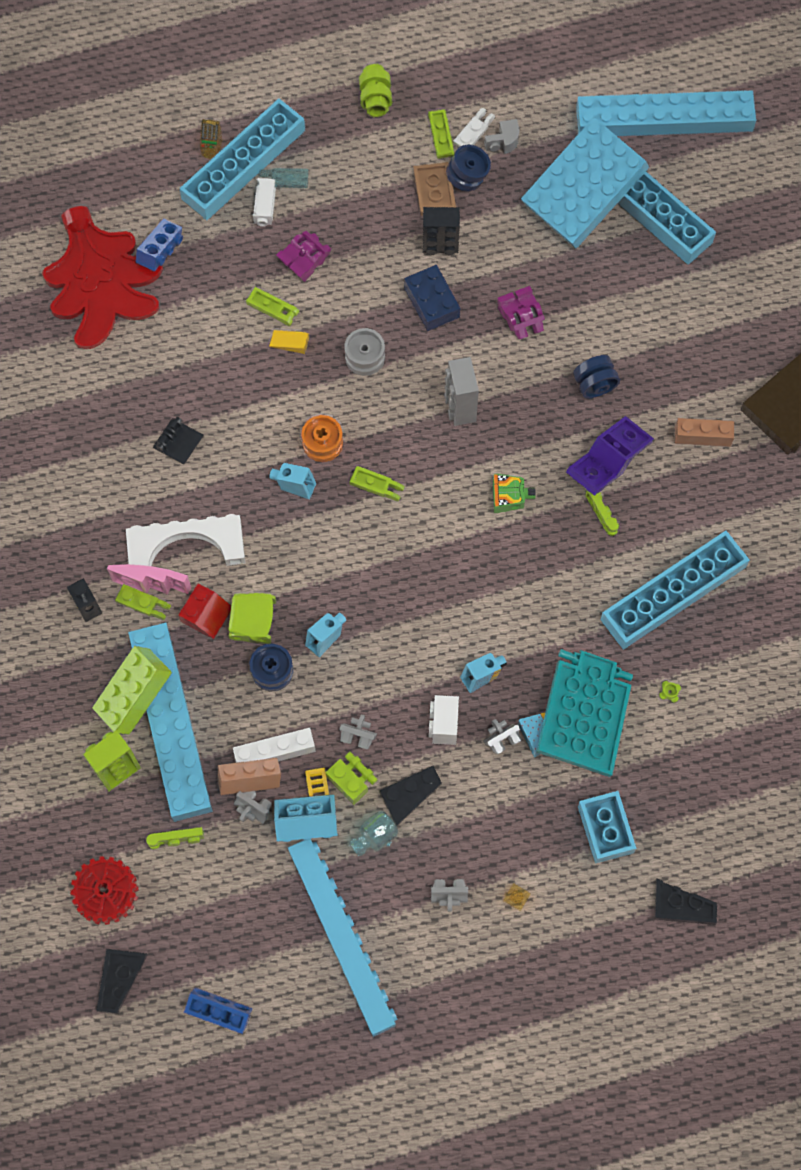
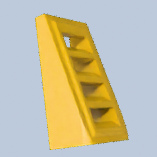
M325 768L305 771L309 797H313L314 793L321 792L329 795ZM322 776V779L311 780L310 777ZM312 785H324V787L312 788Z

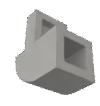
M517 119L500 121V134L485 136V150L496 152L503 148L504 154L512 152L518 145L519 140Z

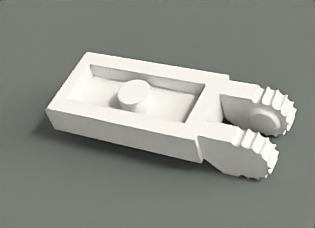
M481 108L455 138L453 144L458 147L467 144L474 145L488 129L495 115L491 113L483 123L480 119L484 117L486 109Z

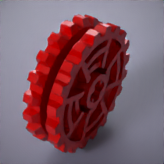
M104 856L99 857L98 861H95L94 858L91 859L89 865L83 864L81 866L82 871H76L75 875L77 878L71 882L74 889L70 890V895L74 898L72 900L73 905L78 907L76 910L81 915H84L83 917L90 922L93 919V922L100 925L101 921L105 925H110L112 920L115 923L119 922V917L121 916L126 918L128 916L127 911L134 909L132 903L138 900L135 892L139 891V887L135 883L137 879L132 874L129 866H125L121 860L116 862L114 857H109L106 860ZM107 886V889L109 890L108 893L105 894L104 892V895H102V892L100 890L102 889V887L106 889Z

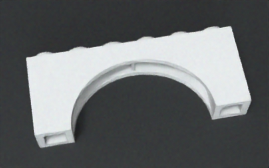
M228 514L220 518L211 516L203 520L171 521L168 524L153 523L145 527L135 525L126 529L128 561L130 565L152 566L154 558L165 546L177 540L188 538L205 540L216 546L223 554L227 566L245 564L240 515Z

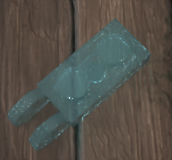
M273 168L259 171L260 177H273L272 179H275L274 187L308 188V169Z

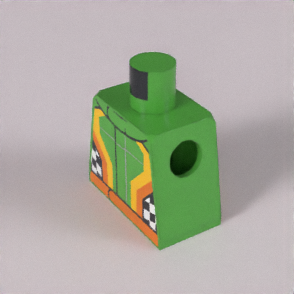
M493 474L494 513L524 509L525 499H535V488H524V478Z

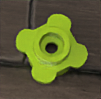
M664 681L662 683V692L659 694L660 698L677 702L681 686Z

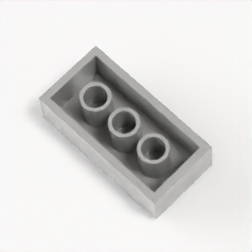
M471 357L448 361V368L445 369L446 385H444L445 403L449 405V420H453L454 426L476 422L479 390Z

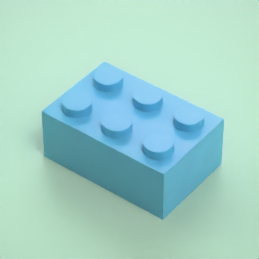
M619 791L579 802L578 809L595 864L635 852L636 845Z
M334 795L274 800V821L277 841L290 842L298 839L310 840L312 838L338 836Z

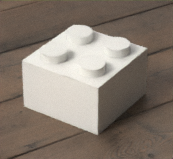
M435 695V702L431 701L430 719H434V721L429 722V738H433V744L456 745L459 697Z

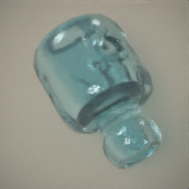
M378 811L360 825L359 831L361 836L353 838L349 845L358 856L365 854L366 849L369 847L379 851L385 845L390 846L391 841L398 835L399 830L384 811Z

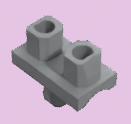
M361 714L359 719L352 718L351 723L357 725V727L345 723L341 724L339 729L342 731L341 742L351 744L353 736L357 735L360 736L358 747L369 749L372 740L376 739L377 733L362 729V727L370 729L371 723L365 722V715Z
M494 719L491 721L493 727L488 729L490 735L494 732L497 733L483 742L495 754H499L505 750L501 740L506 737L510 745L521 741L518 732L520 728L518 724H511L502 730L503 727L507 726L506 721L503 720L498 723Z
M239 791L236 794L237 798L234 805L238 807L236 811L241 814L240 821L244 822L248 818L252 822L256 819L264 824L272 803L264 798L260 803L254 801L256 798L255 791L243 793Z
M436 879L433 887H431V903H440V906H448V912H452V906L468 903V887L465 886L463 879L454 880L453 887H445V880Z

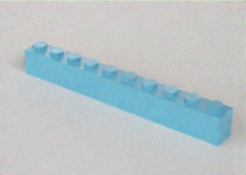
M311 839L303 840L288 847L289 853L372 1036L374 1037L395 1027L394 1021L398 1020L393 1008L388 1009L386 1002L389 999L384 989L380 990L377 985L380 982L375 970L371 972L368 965L371 963L368 953H363L360 945L363 944L359 934H354L351 928L354 926L351 916L345 915L343 908L346 907L342 897H337L334 891L337 889L334 879H329L326 874L329 869L325 860L321 861L318 856L320 849L316 841L312 843Z

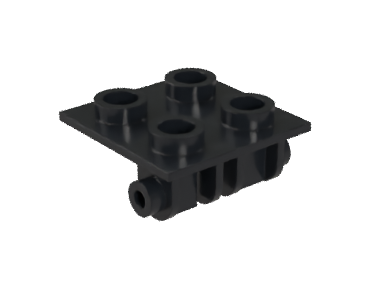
M176 417L171 419L153 448L185 465L204 434L181 423L183 420Z

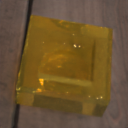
M513 883L503 902L521 912L531 893Z

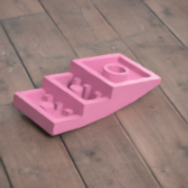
M130 564L108 565L107 568L113 582L128 585L147 594L150 588L165 594L169 593L170 588L189 594L191 590L188 576L172 570Z

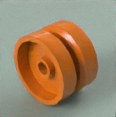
M318 415L306 421L302 427L301 437L303 449L307 456L317 462H327L336 458L343 447V432L337 420L330 416Z

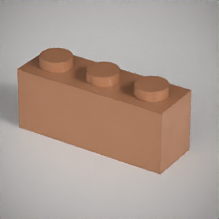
M678 418L675 425V444L731 447L734 440V421Z
M277 758L218 765L217 781L220 795L235 794L239 791L250 792L280 788L281 771Z

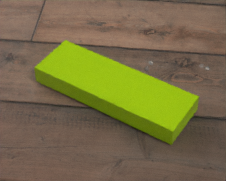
M446 110L428 112L437 159L452 157L454 155V148Z

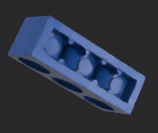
M163 218L137 248L136 263L153 271L162 266L166 257L170 256L176 245H180L182 242V227Z
M195 987L189 995L184 1013L243 1034L253 1008Z

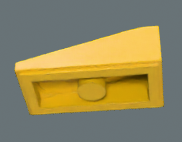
M274 330L269 347L305 354L309 333Z

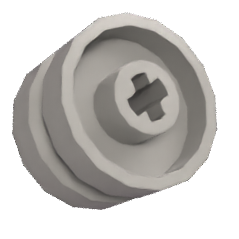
M368 328L353 331L347 337L344 344L348 368L361 376L377 373L385 362V344L382 336L375 330Z

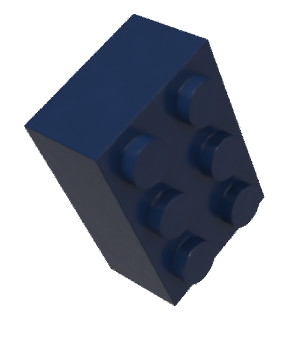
M437 264L404 278V289L427 331L460 318V306Z

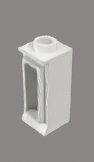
M257 178L258 185L256 188L253 219L254 224L264 227L272 225L276 187H274L275 179Z

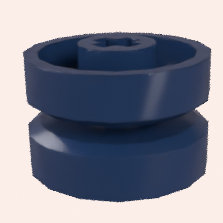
M471 144L462 145L456 150L446 168V175L450 183L459 190L474 191L480 187L491 169V161L487 153L478 146Z
M608 355L592 357L582 362L573 371L576 382L580 384L579 389L583 397L587 399L611 392L620 384L621 380L617 371L614 370V364Z
M274 643L264 644L257 648L251 656L249 662L250 672L255 684L262 690L269 692L279 691L291 682L294 674L292 658L289 652L281 645Z

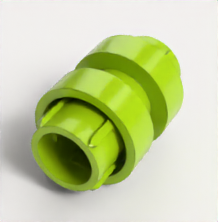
M370 64L363 69V73L359 76L361 106L367 111L368 115L381 117L388 112V108L392 105L390 74L384 70L382 65Z

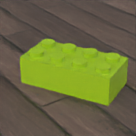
M134 646L92 708L113 732L117 730L121 734L130 735L172 672L149 648Z
M117 730L104 735L102 741L98 744L90 745L83 754L108 791H111L141 769L131 748Z

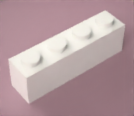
M310 728L233 747L236 763L277 758L278 761L316 752Z

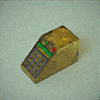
M202 119L201 154L208 159H212L221 151L223 142L220 121Z

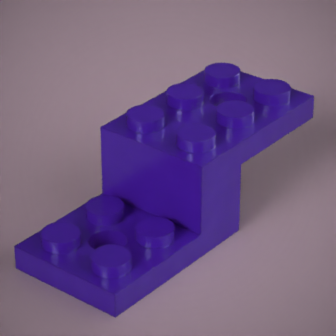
M625 416L599 435L589 452L569 466L566 473L595 496L621 476L631 460L648 447L654 438Z

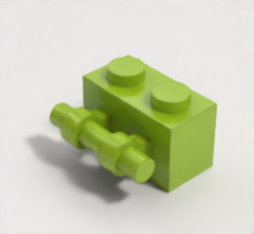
M349 752L345 758L350 763L346 765L339 759L326 771V777L355 805L368 792V787L364 783L368 780L374 785L378 779L373 775L374 772L370 768L367 769L361 763L362 760L358 756L355 757ZM354 768L362 774L360 778L352 771Z

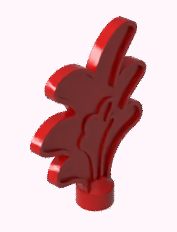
M76 206L66 210L61 218L69 235L67 250L59 260L45 267L42 275L46 284L50 287L63 288L50 305L52 314L60 319H73L84 312L82 322L74 336V342L79 348L93 349L108 338L114 327L116 316L127 320H142L158 312L159 302L156 297L141 293L131 287H142L156 281L163 271V265L153 271L136 263V256H131L136 249L134 234L127 231L107 232L101 230L93 223L87 207Z

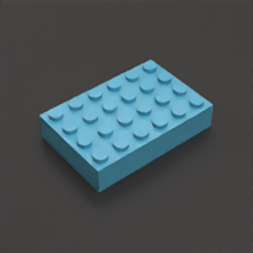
M593 117L525 193L521 200L576 249L649 169V166L640 155Z

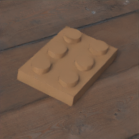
M448 162L413 166L421 216H423V207H456L453 186L446 175Z

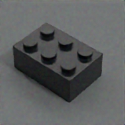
M423 207V253L428 255H436L437 253L454 255L458 253L460 207Z

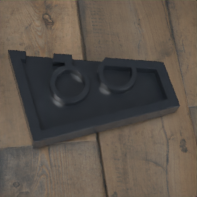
M434 766L380 790V794L396 827L442 785Z
M656 878L655 920L716 925V902L697 894H691L681 890L680 887L664 883L663 880Z
M106 949L97 1012L119 1013L148 956L147 953Z

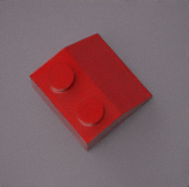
M198 583L178 616L183 624L214 639L230 614L231 605L217 593Z

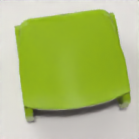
M265 593L234 594L229 621V639L258 644H271L272 639L268 634L272 624L273 604H276V597Z

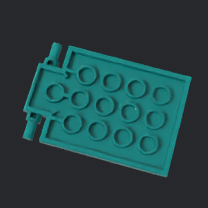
M561 649L558 656L570 660V663L562 660L557 662L536 752L611 777L632 686L616 679L622 678L631 681L633 674L622 671L620 667H617V662L580 650L579 653H571Z

